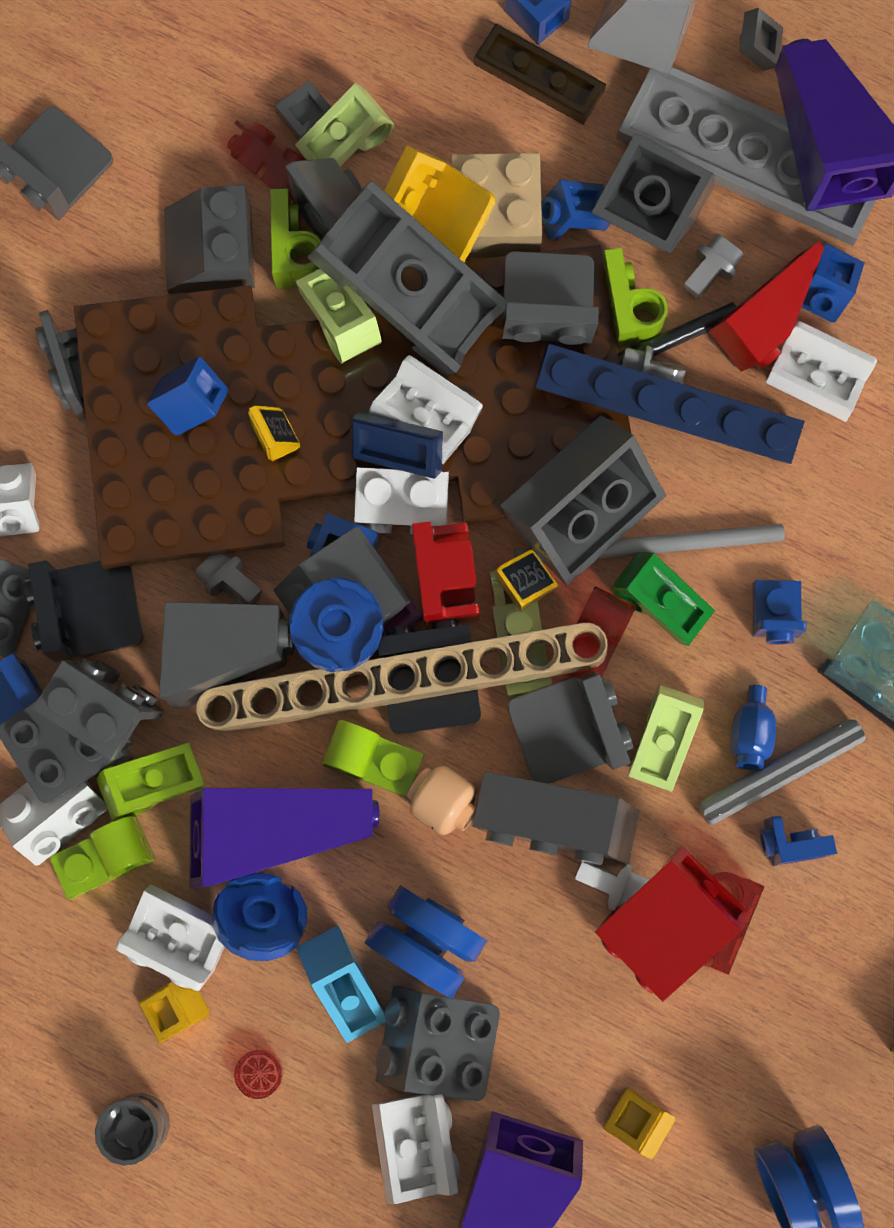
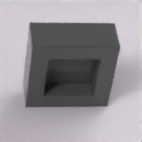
M760 8L744 12L743 28L740 36V52L764 71L775 68L781 51L783 27Z
M310 81L275 105L277 114L298 140L331 108Z

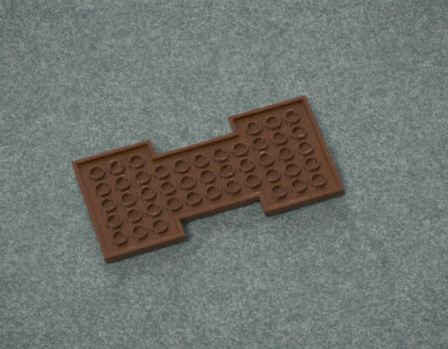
M600 245L534 252L587 255L593 259V307L599 308L598 326L592 343L569 345L555 341L520 342L515 339H502V312L485 328L465 354L459 370L447 377H444L412 349L414 343L380 313L373 314L376 317L382 342L343 363L338 361L328 345L319 320L257 327L252 285L74 306L101 566L104 569L285 546L280 503L356 493L357 468L393 469L352 458V418L359 411L369 412L373 401L396 377L402 361L408 355L414 357L482 404V409L470 433L447 461L442 464V472H449V482L457 481L463 523L508 518L500 505L600 415L631 433L629 417L534 388L546 344H552L620 365ZM506 256L465 260L464 263L504 298ZM201 356L227 386L229 391L215 417L180 435H174L146 403L162 376ZM253 406H266L282 409L300 443V447L274 461L269 460L251 426L248 414L250 412L249 408Z

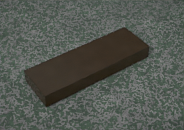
M498 24L494 25L474 56V65L583 125L606 89V83Z

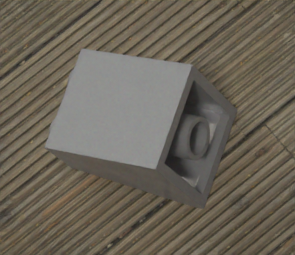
M607 0L589 39L588 48L669 74L691 21L697 0Z

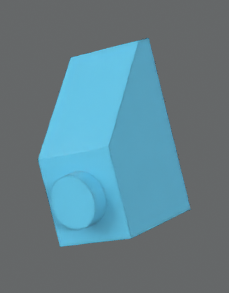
M339 925L296 947L311 986L346 1043L386 1022L385 1012Z

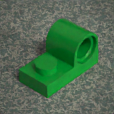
M637 552L611 586V591L619 600L631 609L641 614L649 615L682 645L689 646L715 612L703 598L654 553Z

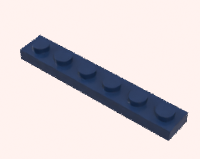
M546 344L534 388L786 464H792L805 422L552 344Z

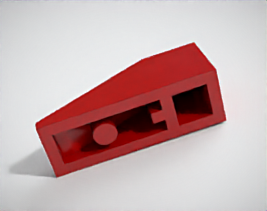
M819 241L794 257L709 330L710 334L740 372L754 365H757L761 370L782 353L778 346L792 333L824 250L823 245Z

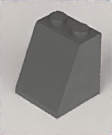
M165 602L159 696L172 707L184 709L196 704L199 697L208 689L252 681L285 667L286 654H294L295 648L291 640L289 619L285 618L279 605Z

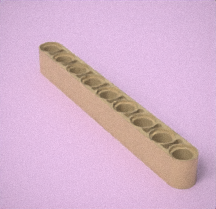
M579 623L368 660L366 663L350 671L329 672L316 669L213 687L206 690L199 697L196 704V713L198 719L205 726L219 732H234L587 671L598 667L604 661L607 654V638L599 626L592 623ZM581 636H591L598 641L600 649L595 656L582 658L574 652V642ZM538 643L546 644L553 650V658L547 665L535 666L528 661L527 653L533 645ZM493 651L501 652L507 657L505 669L498 674H489L482 669L483 658ZM447 659L458 661L461 665V672L454 681L442 682L438 680L436 671L442 661ZM402 667L413 669L415 674L413 684L405 690L394 689L391 684L393 673ZM356 675L366 676L369 682L367 692L362 697L350 698L346 692L348 681ZM319 683L323 690L321 700L316 705L305 706L301 699L303 689L308 684ZM274 691L277 697L275 708L270 713L260 714L257 709L259 696L263 692ZM227 698L231 704V713L224 721L216 722L212 715V708L218 700Z

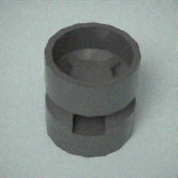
M145 1093L130 1094L106 1107L99 1116L95 1127L96 1144L101 1154L112 1163L122 1166L137 1164L158 1150L166 1140L170 1128L169 1114L163 1103L154 1096Z

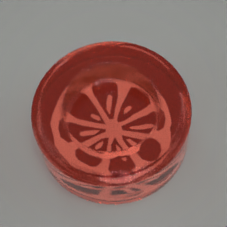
M266 1049L252 1050L243 1055L238 1061L234 1072L235 1083L238 1089L249 1098H266L273 1094L281 1085L284 1073L280 1059L273 1052Z

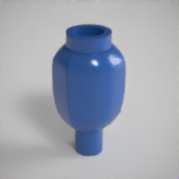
M749 686L747 703L738 709L733 720L730 748L732 754L736 757V766L744 770H762L764 768V761L772 755L774 750L776 719L773 711L766 705L767 688L765 686Z

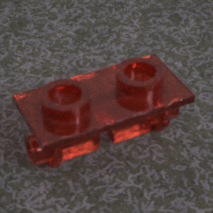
M236 120L234 124L243 132L241 135L235 134L232 136L227 144V148L231 150V157L255 175L258 174L264 163L268 164L269 167L260 180L271 189H288L290 199L293 201L285 166L295 161H306V159L289 147L284 152L273 143L277 136L259 122L255 121L251 126Z

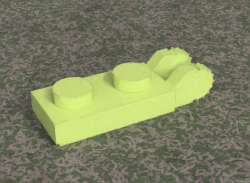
M495 571L489 572L494 600L492 614L496 637L542 630L538 603L535 602L522 612L519 611L514 603L505 604L504 588L495 577ZM538 643L529 649L527 659L531 664L535 666L548 664L545 644ZM499 652L503 671L507 665V657ZM551 677L506 684L507 698L520 696L552 684Z

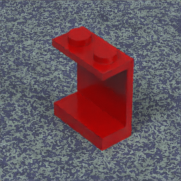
M682 845L650 880L616 912L612 911L605 918L595 933L601 938L602 945L607 952L616 958H620L635 973L638 983L646 991L654 993L663 1002L743 930L751 914Z

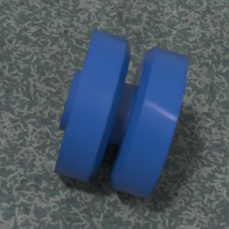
M400 885L387 906L392 915L409 925L408 929L404 933L387 922H376L364 943L418 980L453 999L465 977L460 968L443 958L444 954L448 950L466 962H475L488 940L464 926V919L429 897L425 901Z
M817 1124L795 1133L793 1141L795 1158L790 1150L778 1140L754 1149L755 1161L762 1184L781 1228H822L821 1221L826 1228H864L860 1206L849 1176L832 1141L821 1126Z

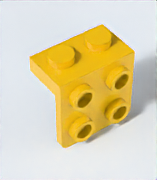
M406 145L384 189L387 195L463 262H465L496 202L494 193L444 160L409 145Z

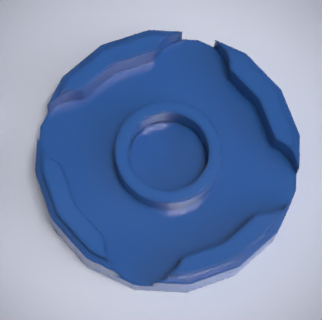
M343 577L329 578V580L316 582L306 587L294 601L289 617L291 640L299 655L313 667L329 672L350 671L366 663L378 649L384 629L382 611L374 594L359 582Z
M252 873L232 879L227 883L226 888L221 893L219 892L214 901L212 927L218 941L231 953L247 960L270 961L286 956L298 946L307 925V906L301 893L293 886L290 889L287 885L281 883V878L272 874Z

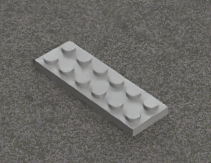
M674 67L671 68L669 74L650 68L618 131V140L629 144L636 133L712 172L715 184L851 246L856 242L875 202L873 200L806 211L786 118Z

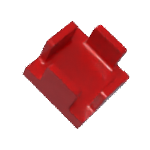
M431 521L413 523V538L425 630H431V624L441 620L457 619L459 623L479 621V604H471L476 600L474 588L476 586V573L472 544L469 541L468 523L431 526Z

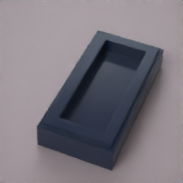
M361 411L352 418L353 459L433 479L442 472L443 431Z

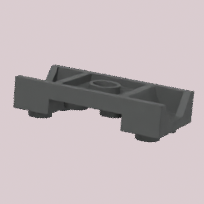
M373 181L369 182L360 191L307 257L342 288L346 285L411 340L414 343L412 349L444 377L455 374L459 370L465 354L485 328L505 311L507 301ZM405 267L415 268L421 274L422 286L419 291H410L402 284L401 272Z

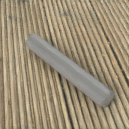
M847 720L765 765L762 770L754 771L698 803L699 811L708 824L714 825L863 743L866 739L865 733L856 720Z

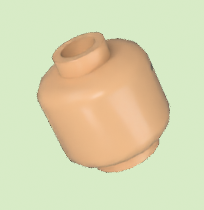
M439 766L433 770L429 767L425 768L415 779L408 791L407 798L411 800V814L439 835H447L456 828L464 831L474 820L476 806L473 803L476 798V788L447 766Z

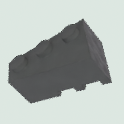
M484 771L472 827L486 832L485 840L496 844L513 846L514 839L530 842L529 850L557 856L558 849L574 852L575 860L602 865L604 859L629 864L640 811L618 797Z

